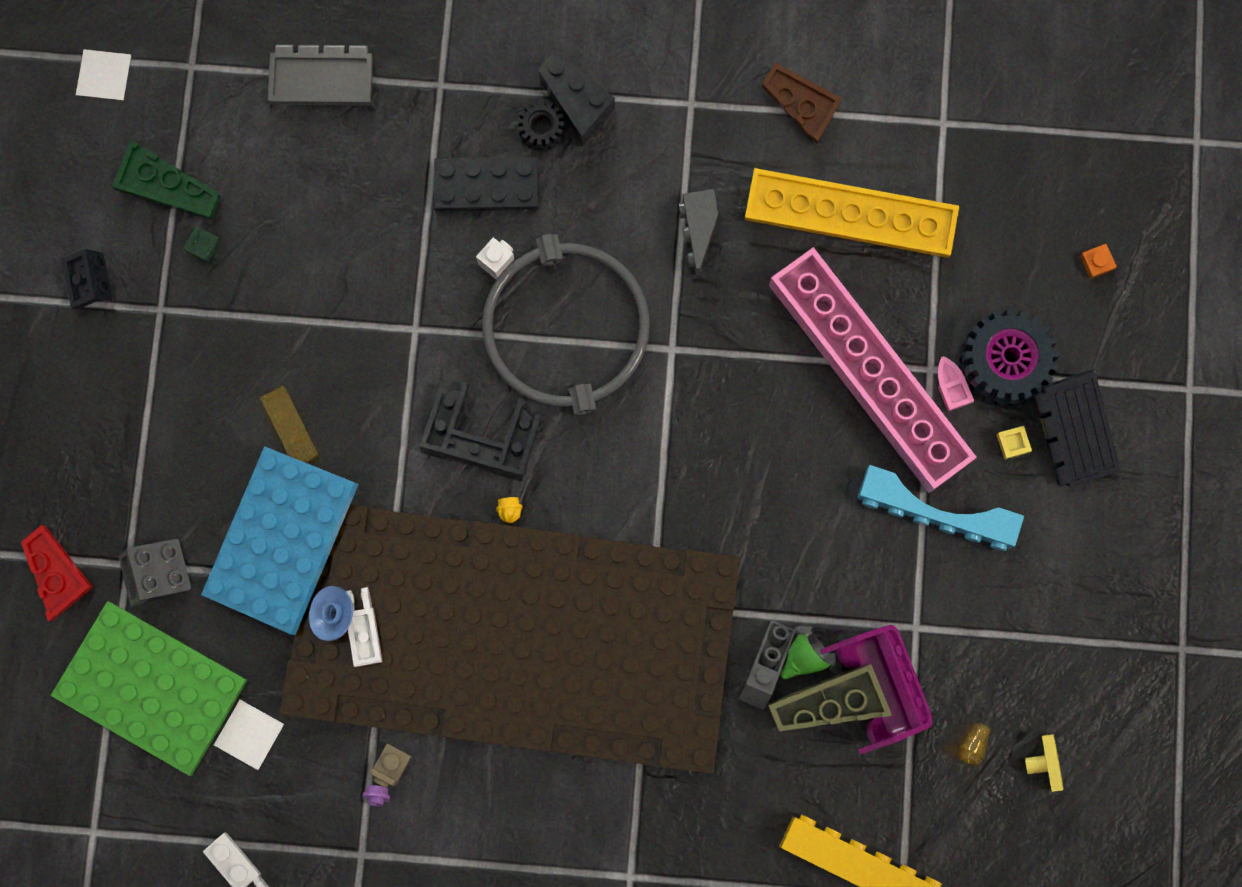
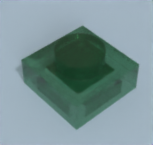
M195 226L183 249L209 262L221 240L217 236Z

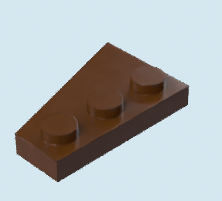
M774 63L762 84V88L816 144L819 142L843 99L777 63Z

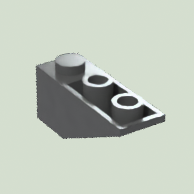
M714 189L683 194L682 203H678L680 218H685L687 226L683 228L685 243H690L691 252L687 253L689 268H694L695 276L700 274L718 219Z
M774 620L770 621L739 700L762 710L765 709L772 696L793 640L795 629Z

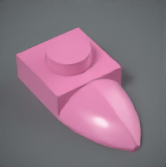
M944 356L941 357L938 366L940 385L938 388L947 411L949 412L973 403V396L962 371L950 359Z

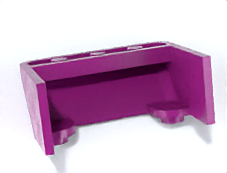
M887 625L820 649L822 655L836 650L839 662L847 668L858 667L867 662L870 663L892 716L877 717L869 720L866 733L872 743L858 749L860 754L896 743L931 727L932 715L900 632L894 625Z

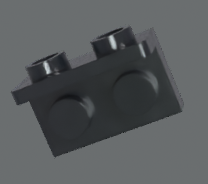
M83 249L62 258L71 308L80 309L97 301L105 303L112 301L106 261L102 252Z

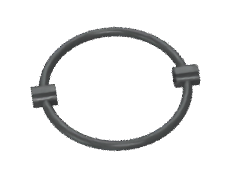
M558 234L542 235L536 239L538 248L527 252L512 262L500 274L492 286L486 299L482 319L485 348L498 374L520 394L547 405L573 406L574 415L589 414L596 411L595 401L606 397L622 386L641 362L647 347L650 331L648 305L635 277L621 262L611 255L587 245L559 243ZM562 254H580L606 264L620 275L628 285L638 308V340L627 365L606 385L592 391L591 384H580L569 388L570 396L550 395L525 385L505 366L494 341V310L504 286L516 272L527 264L540 258L542 266H552L563 261Z

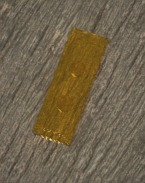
M285 386L260 397L288 455L305 463L319 457Z

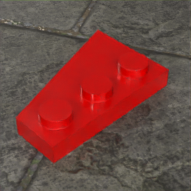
M41 525L21 542L30 570L34 573L38 585L39 597L43 599L48 621L55 620L93 588L45 525Z

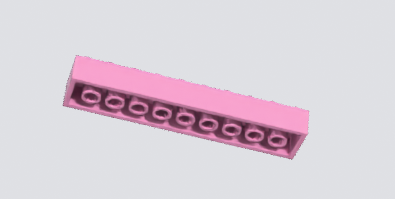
M814 247L771 277L769 287L928 493H931L977 458Z

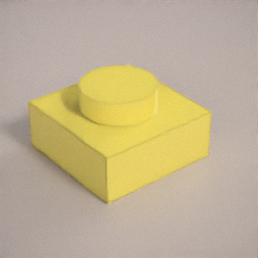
M1024 426L996 434L1004 460L1032 451Z

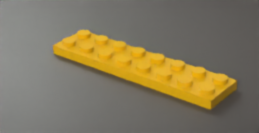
M754 168L745 220L949 258L952 252L959 206Z

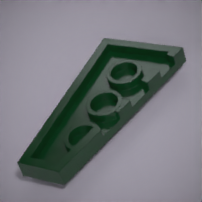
M132 140L129 142L113 184V188L117 191L210 220L213 219L221 197L213 189L186 175L172 164H168Z

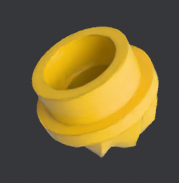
M518 497L502 498L498 500L496 512H498L500 519L504 522L513 523L520 518L523 507L522 504H519Z

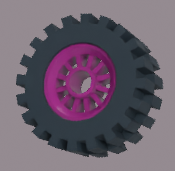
M1006 309L1003 314L998 310L992 312L989 317L985 316L970 331L962 344L963 349L959 353V360H962L959 369L962 373L966 374L967 384H972L975 388L971 392L975 397L982 394L985 396L983 402L987 404L996 401V407L1003 408L1006 404H1010L1011 408L1018 406L1022 402L1025 404L1031 401L1036 393L1042 392L1041 386L1051 383L1054 378L1052 375L1057 371L1059 365L1055 363L1060 357L1059 350L1053 349L1058 342L1055 336L1051 338L1047 336L1051 330L1047 324L1043 328L1038 325L1041 319L1036 315L1030 320L1026 318L1028 312L1021 310L1018 314H1014V309ZM1004 352L1013 353L1016 361L1013 363L1008 362L1004 357Z

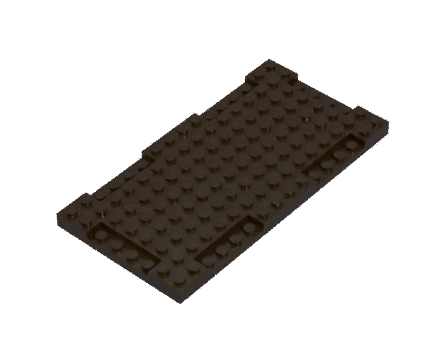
M350 504L294 636L291 660H288L280 715L713 774L740 556L695 550L685 551L486 522H469L379 510ZM328 586L341 587L345 591L351 590L354 595L356 611L364 609L361 589L368 587L372 608H374L383 662L354 667L348 630L343 636L333 641L322 640L313 633L309 623V610L314 597L319 591Z

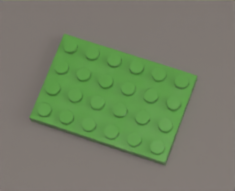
M107 601L51 696L183 773L192 776L248 680L114 603Z

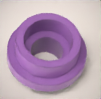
M369 785L366 788V792H363L362 798L367 800V804L371 806H383L384 802L390 801L388 788Z

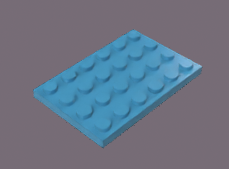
M264 446L201 595L284 632L296 635L359 484Z

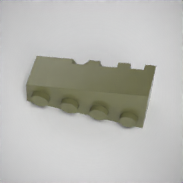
M868 662L767 703L779 731L892 716L872 665Z

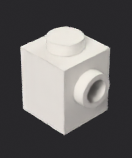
M493 237L476 256L478 265L497 280L500 274L515 261L512 253L513 248L504 240L499 242Z

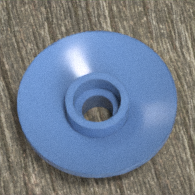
M328 586L319 591L314 597L309 610V623L313 633L318 638L326 641H333L343 636L348 630L353 617V604L349 594L343 588L337 586Z

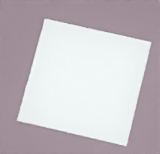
M83 50L76 95L124 100L131 55Z
M239 700L214 746L258 770L284 724Z

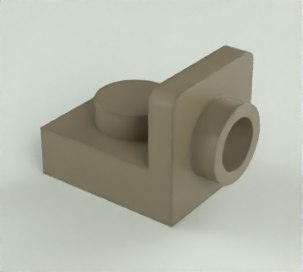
M387 743L374 768H371L369 772L375 776L373 781L385 788L389 784L396 786L412 756Z

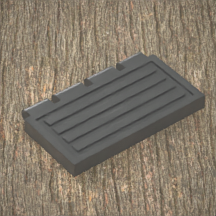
M276 45L275 53H270L269 104L371 106L373 55L368 53V45H350L349 53H346L345 45H324V53H320V45H299L298 53H295L294 45Z

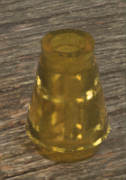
M975 723L958 748L960 751L958 757L962 761L974 766H978L980 761H984L991 729L981 723Z

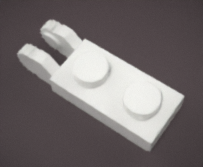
M368 587L361 589V598L364 606L362 610L355 611L354 595L351 590L346 591L353 604V617L348 633L354 667L383 662L374 608H372Z
M226 832L203 851L232 887H247L252 882H254L256 887H269L261 878V873Z

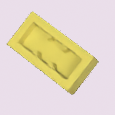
M1054 734L1043 735L1045 755L1025 758L1027 773L1048 772L1052 792L1061 791L1064 787Z

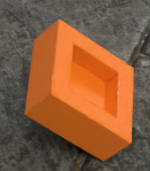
M1107 244L1083 252L1080 255L1090 279L1110 272L1117 267Z

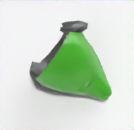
M799 626L795 628L798 636L792 643L788 651L786 663L780 672V676L783 679L787 680L791 677L819 672L826 668L833 672L836 665V653L830 654L829 652L822 655L820 649L825 647L812 633L813 627Z

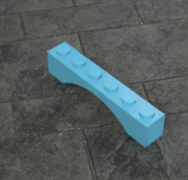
M869 465L865 471L857 499L862 500V505L877 509L880 506L888 509L887 513L893 516L903 517V515L913 517L915 523L929 526V523L939 526L940 531L948 534L962 533L965 534L964 538L969 541L980 543L983 540L991 543L990 547L999 551H1006V549L1015 547L1024 519L1023 515L999 507L976 514H954L938 510L915 497L902 484L895 473Z

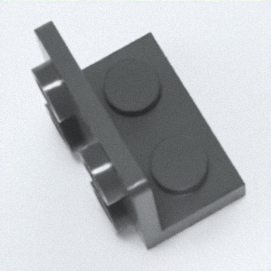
M178 539L126 548L118 556L131 607L142 605L148 599L185 592L191 589Z

